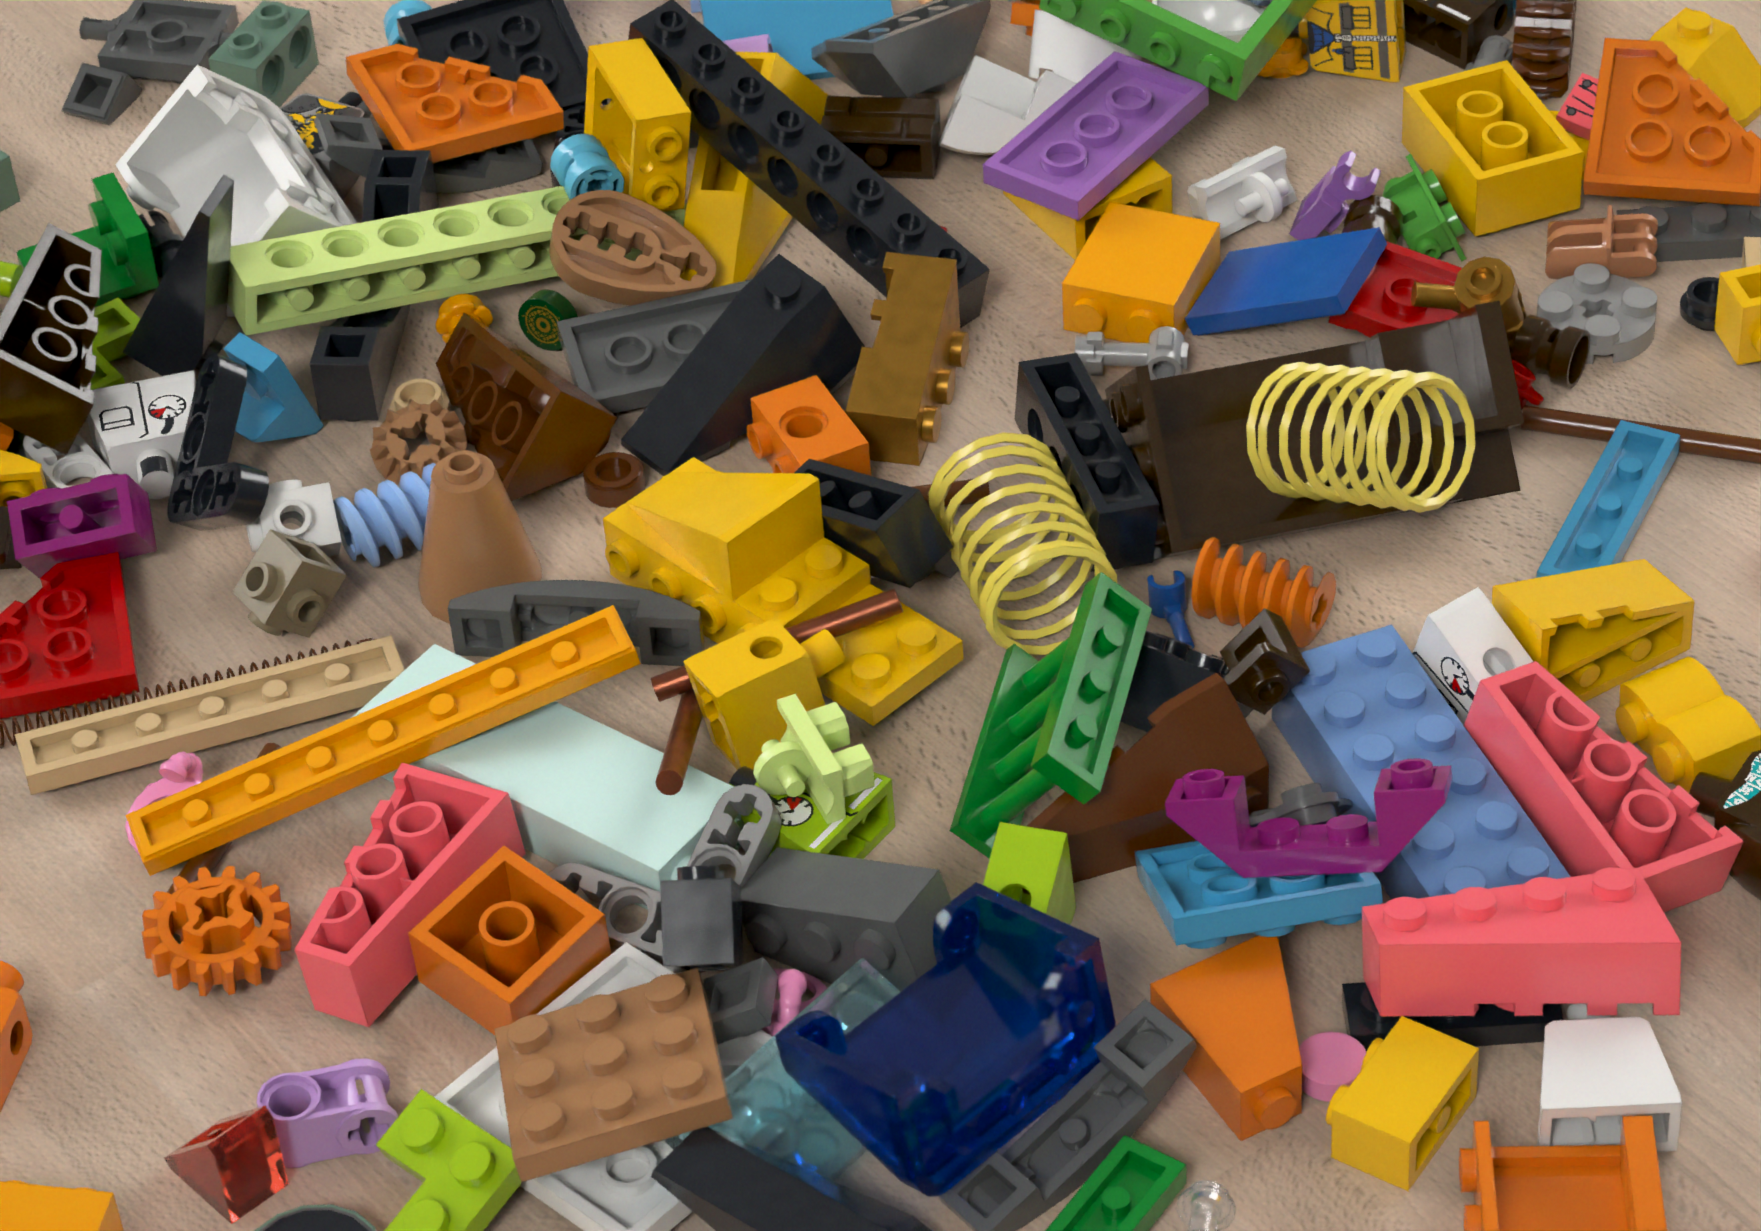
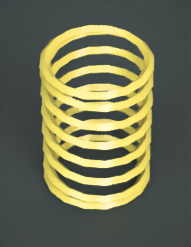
M1305 362L1285 364L1263 381L1252 400L1246 424L1249 458L1256 476L1271 492L1295 499L1302 497L1315 501L1327 499L1338 504L1350 502L1358 506L1371 504L1381 509L1392 506L1402 511L1413 510L1418 513L1439 509L1457 494L1470 471L1475 450L1474 418L1465 394L1452 379L1429 371L1414 373L1409 370L1394 372L1386 368L1371 370L1363 366L1349 368L1343 365L1327 366L1321 363L1307 364ZM1306 377L1300 382L1288 400L1279 428V457L1286 479L1290 482L1289 484L1284 482L1272 468L1267 451V426L1273 407L1284 390L1300 378ZM1277 383V385L1275 386V388L1272 390V392L1270 393V395H1269L1268 398L1266 399L1265 405H1264V408H1263V411H1262V415H1261L1260 422H1259V425H1258V451H1257V449H1256V431H1255V425H1256V421H1257V417H1258L1260 405H1261V403L1263 402L1264 398L1266 397L1267 393L1269 392L1270 388ZM1319 383L1321 386L1308 404L1301 428V461L1308 480L1304 483L1294 471L1288 453V429L1294 409L1307 390ZM1338 385L1342 388L1339 394L1336 390ZM1416 387H1419L1425 391L1437 406L1443 421L1445 446L1441 467L1433 483L1420 495L1411 497L1410 495L1416 491L1427 470L1432 445L1430 417L1422 396L1416 389ZM1359 388L1363 390V393L1360 397L1358 396V393L1356 391ZM1439 388L1444 390L1459 407L1465 422L1466 447L1461 468L1452 484L1437 497H1434L1440 490L1450 470L1454 448L1452 418L1442 393L1437 389ZM1380 390H1383L1386 393L1382 400L1380 399L1378 394ZM1328 394L1332 404L1322 433V461L1324 466L1316 474L1310 457V429L1317 408ZM1408 395L1413 400L1421 419L1423 444L1419 465L1411 481L1400 489L1396 483L1406 465L1410 443L1408 414L1402 402V398ZM1349 397L1353 408L1345 431L1343 404ZM1369 400H1371L1375 410L1367 434L1364 408ZM1394 410H1396L1399 417L1401 442L1397 463L1392 473H1390L1386 462L1388 426ZM1335 424V437L1331 450V434ZM1357 426L1358 438L1353 458V436ZM1366 443V465L1369 473L1361 481L1357 470L1362 463ZM1344 445V463L1347 472L1342 478H1339L1336 474V468L1341 460ZM1351 484L1353 488L1348 489L1347 486ZM1373 485L1375 490L1369 491L1368 489Z
M1003 432L978 438L954 452L937 471L928 492L929 507L953 545V548L950 550L951 558L961 571V578L970 590V597L980 610V617L984 621L987 631L995 643L1005 649L1016 644L1029 655L1042 656L1049 654L1063 641L1045 646L1022 645L1014 640H1034L1063 630L1074 622L1078 607L1074 612L1057 623L1037 630H1014L1001 624L998 620L1023 621L1051 612L1072 598L1088 579L1093 564L1095 576L1102 572L1117 583V574L1106 558L1105 551L1096 539L1095 532L1086 520V516L1076 501V496L1066 482V477L1057 465L1055 457L1046 444L1029 435ZM998 443H1013V444H1022V445L1026 446V447H1021V446L1008 445V446H1003V447H998V448H992V449L983 450V451H981V452H979V453L973 455L972 457H970V458H968V459H966V460L960 462V463L955 467V465H956L962 458H964L965 456L971 454L972 452L976 451L977 449H979V448H981V447H985V446H989V445H994V444H998ZM1011 455L1029 458L1041 465L1015 464L994 468L969 481L950 500L945 511L944 499L952 483L966 469L986 459ZM1023 474L1037 476L1046 481V484L1029 482L1003 487L978 500L960 518L958 524H954V517L961 502L975 488L997 477ZM1022 493L1041 494L1038 502L1013 506L989 518L977 531L967 530L970 521L986 506L1006 496ZM1051 497L1055 499V503H1049ZM1041 512L1051 513L1047 521L1032 524ZM1026 514L1006 527L991 530L994 526L1015 515ZM1061 516L1065 518L1064 522H1059ZM1050 531L1060 532L1056 541L1040 543ZM1036 533L1035 536L1017 548L997 553L1004 545L1026 534ZM1070 535L1075 537L1074 542L1068 541ZM993 543L983 553H975L978 545ZM1055 557H1067L1055 573L1037 585L1016 592L1004 591L1005 587L1013 579L1033 573ZM1078 558L1084 559L1079 574L1062 594L1047 604L1026 611H1005L997 607L999 601H1016L1041 593L1061 580ZM1004 561L994 572L984 571L988 563L995 564Z

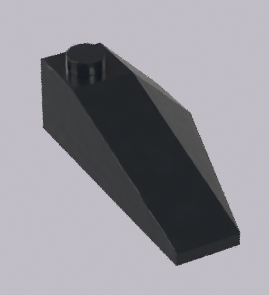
M778 254L732 300L622 437L621 446L662 476L669 474L693 457L702 462L728 449L731 440L747 433V426L753 423L750 398L815 375L833 395L856 372L861 349L865 346L826 287Z

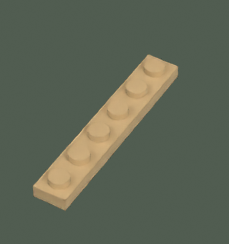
M392 635L18 733L15 734L29 790L31 795L169 759L178 752L193 753L364 707L404 671V667Z

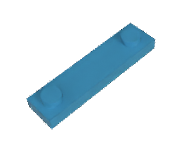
M1620 420L1537 570L1536 578L1621 563L1679 454L1680 435Z

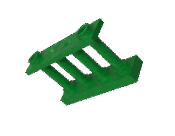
M1100 572L1085 585L1070 636L1040 661L1016 644H1013L1006 650L949 830L990 859L999 823L1021 825L1025 810L1056 785L1082 804L1087 803L1101 792L1152 608L1107 575Z

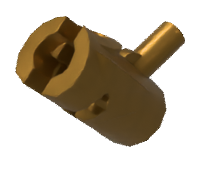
M1484 256L1469 261L1458 272L1454 286L1415 282L1412 287L1411 304L1413 307L1453 310V312L1460 314L1478 304L1500 301L1510 354L1516 334L1521 329L1523 320L1527 316L1523 297L1519 292L1511 268L1497 258Z

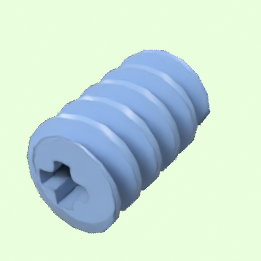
M435 463L423 468L422 479L411 471L403 474L400 478L399 487L390 480L382 481L377 487V497L371 490L363 488L355 493L354 505L343 496L333 500L342 544L354 562L357 555L363 554L373 568L380 566L379 547L384 545L395 559L402 558V539L405 537L411 540L418 551L422 550L431 473L436 465Z

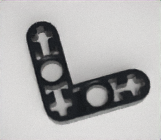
M213 353L206 359L199 372L168 500L167 515L170 522L200 531L249 525L256 521L265 506L269 490L267 472L237 462L228 463L247 381V367L243 362Z

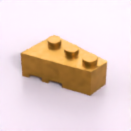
M886 252L882 268L886 275L887 298L886 300L874 299L870 314L871 320L881 322L872 348L862 347L845 413L869 442L870 460L920 466L928 442L936 443L941 428V407L943 404L950 405L953 400L956 367L964 368L969 352L968 332L960 331L956 259Z

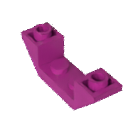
M1406 759L1393 763L1390 768L1381 769L1374 790L1376 822H1368V818L1362 815L1349 814L1333 817L1326 824L1299 825V822L1292 818H1273L1259 823L1257 827H1250L1244 776L1224 777V772L1217 769L1195 770L1185 774L1183 779H1176L1165 802L1166 815L1242 878L1382 872L1445 804L1453 779L1451 765L1433 766L1432 762L1426 759Z

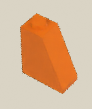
M1258 935L1150 983L1151 1004L1189 1034L1197 1045L1183 1069L1184 1073L1240 1141L1266 1129L1278 1128L1292 1117L1302 1113V1061L1277 936L1263 937Z

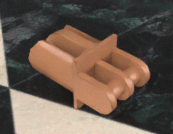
M1608 205L1607 218L1552 221L1548 223L1545 273L1548 278L1561 279L1574 275L1575 269L1582 264L1595 263L1605 266L1610 274L1625 278L1649 276L1655 272L1657 267V260L1653 254L1657 251V239L1654 235L1658 230V221L1654 216L1642 213L1614 215L1612 205Z

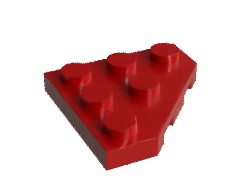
M119 552L56 563L40 578L42 588L26 603L15 600L0 614V719L37 711L44 712L49 709L60 708L61 706H70L73 703L81 704L85 700L88 702L96 701L97 698L107 700L109 695L115 698L120 696L121 692L125 695L132 694L133 689L137 693L140 692L124 575Z

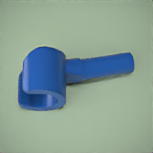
M1173 571L1174 584L1167 586L1156 584L1153 575L1148 576L1149 607L1152 608V615L1166 618L1175 639L1191 645L1193 649L1194 642L1184 619V613L1187 609L1185 575L1181 571Z

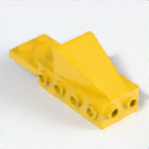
M693 457L603 518L606 540L605 556L609 563L610 575L625 585L669 596L701 611L703 635L717 644L768 620L778 621L784 628L884 592L871 584L868 563L824 537L819 479L812 474L723 473L714 470ZM901 603L903 613L835 637L843 651L845 662L817 679L822 694L872 726L883 720L964 659L962 639Z

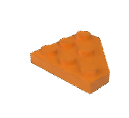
M1605 38L1583 178L1584 194L1760 206L1761 139L1752 130L1747 132L1729 114V107L1700 78L1695 80L1677 63V55L1663 41Z
M401 44L346 56V68L349 79L394 150H430L432 164L470 153L483 152L490 148L524 139L537 138L540 135L564 129V112L540 79L521 75L517 82L493 77L491 76L489 66L453 57H448L445 64L419 58L417 48Z

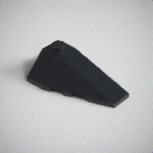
M224 174L199 210L123 350L124 354L161 376L192 370L195 372L196 369L200 371L206 359L213 353L219 355L224 347V344L215 340L227 318L234 180Z
M708 1126L692 1131L653 1169L651 1175L654 1180L715 1231H932L911 1214Z

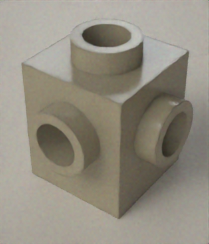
M270 529L234 588L233 593L251 610L248 615L249 620L265 632L280 636L285 630L309 638L347 575L315 543Z

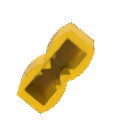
M1685 657L1620 684L1619 707L1616 709L1615 716L1621 734L1631 744L1637 743L1643 751L1652 756L1655 768L1665 782H1673L1675 786L1680 785L1688 793L1699 772L1733 780L1752 752L1761 750V729L1754 718L1741 703L1731 696L1725 695L1708 669L1692 657Z

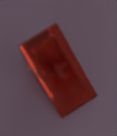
M266 1105L220 1119L164 1157L170 1169L230 1224H233L289 1185L274 1118Z

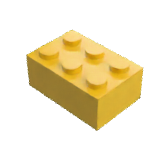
M1507 60L1403 87L1402 144L1424 172L1430 169L1433 170L1448 198V203H1451L1455 212L1474 236L1495 233L1505 228L1538 219H1547L1554 215L1580 208L1584 152Z

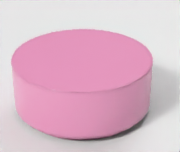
M1323 1032L1307 1038L1299 1046L1302 1061V1090L1312 1098L1330 1102L1335 1091L1342 1084L1350 1086L1360 1073L1366 1054L1364 1046L1355 1038L1339 1032Z

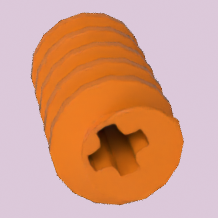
M1211 537L1205 541L1199 553L1192 579V605L1197 616L1207 619L1217 616L1220 623L1230 626L1240 623L1242 628H1244L1265 608L1283 618L1297 647L1304 648L1317 637L1328 618L1335 598L1336 579L1333 573L1327 572L1318 587H1314L1313 567L1303 565L1295 579L1291 580L1289 579L1290 560L1280 558L1275 563L1272 571L1268 573L1266 572V553L1257 550L1252 555L1247 566L1243 565V546L1233 544L1222 559L1220 558V539Z

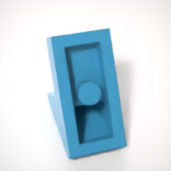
M241 332L227 344L224 351L228 357L245 363L247 367L246 387L235 432L252 442H266L318 433L324 425L279 355Z

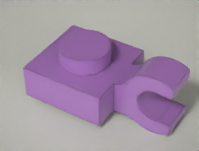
M1353 151L1344 153L1339 158L1336 167L1333 166L1302 200L1289 234L1297 240L1316 238L1323 229L1328 233H1332L1344 219L1350 206L1345 200H1362L1369 197L1376 188L1381 171L1375 167L1366 177L1354 176L1349 170L1353 165L1356 154Z

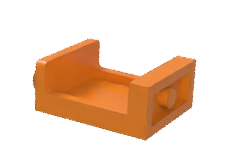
M1622 1116L1620 1145L1491 1146L1489 1121H1474L1472 1148H1459L1460 1192H1474L1475 1205H1464V1231H1667L1652 1116Z

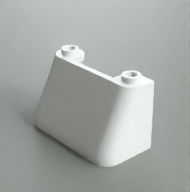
M196 65L116 163V167L129 185L126 188L129 197L146 210L152 211L156 207L170 213L184 237L223 174L234 180L231 246L357 223L282 110L258 92L199 65ZM227 303V316L234 317V314Z

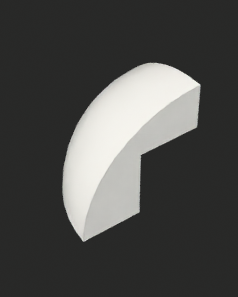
M975 55L967 67L958 88L938 146L964 154L994 155L1077 83L1048 70H1045L1038 81L1035 82Z

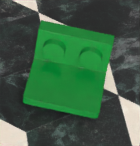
M113 172L92 178L96 201L89 203L88 208L94 227L71 234L102 250L99 299L95 307L116 298L120 300L131 299L142 292L158 288L159 286L148 232ZM37 245L17 251L18 262L22 266L23 271Z

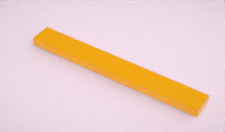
M614 605L125 816L142 862L149 875L152 876L397 770L401 763L411 764L641 663L634 645Z

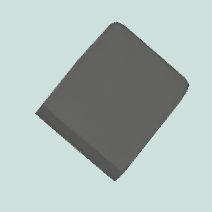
M82 62L62 111L68 115L111 125L139 97L142 88L126 73Z

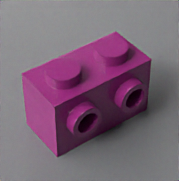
M127 474L102 475L93 478L87 483L66 488L41 489L33 492L30 496L7 501L15 559L38 578H41L56 563L119 552L121 560L157 551L149 495Z

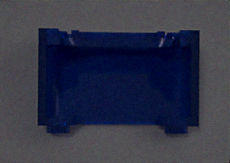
M977 882L942 908L935 918L933 924V949L937 964L850 1032L844 1035L839 1020L821 1010H815L801 1015L775 1035L779 1056L785 1072L900 1182L928 1197L940 1196L949 1191L1061 1100L1100 1063L1094 1047L1116 1027L1099 938Z

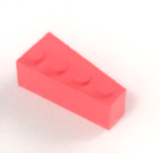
M1537 661L1480 680L1464 727L1571 877L1594 874L1600 869L1609 867L1623 869L1638 868L1663 912L1670 911L1722 890L1744 841L1726 825L1717 830L1698 814L1696 810L1700 803L1680 785L1671 790L1644 767L1647 757L1629 741L1623 744L1614 740L1599 728L1597 724L1600 716Z
M401 763L393 777L396 789L389 800H380L370 817L373 829L364 845H354L344 862L347 874L340 887L329 888L294 949L315 1010L370 1027L417 975L408 933L503 845L520 857L526 854L508 792Z
M1609 867L1600 869L1594 874L1560 879L1538 877L1527 881L1525 884L1489 889L1468 887L1454 894L1419 899L1398 897L1384 904L1362 907L1363 979L1380 1016H1475L1479 1009V1004H1495L1501 1009L1514 1012V1016H1543V1006L1545 1004H1587V1016L1617 1015V1003H1652L1653 1015H1680L1681 941L1638 868L1623 869Z

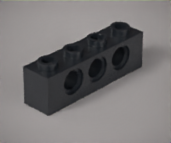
M1071 353L1019 362L1014 420L1021 433L1029 435L1048 446L1113 569L1153 563L1160 504L1078 354Z

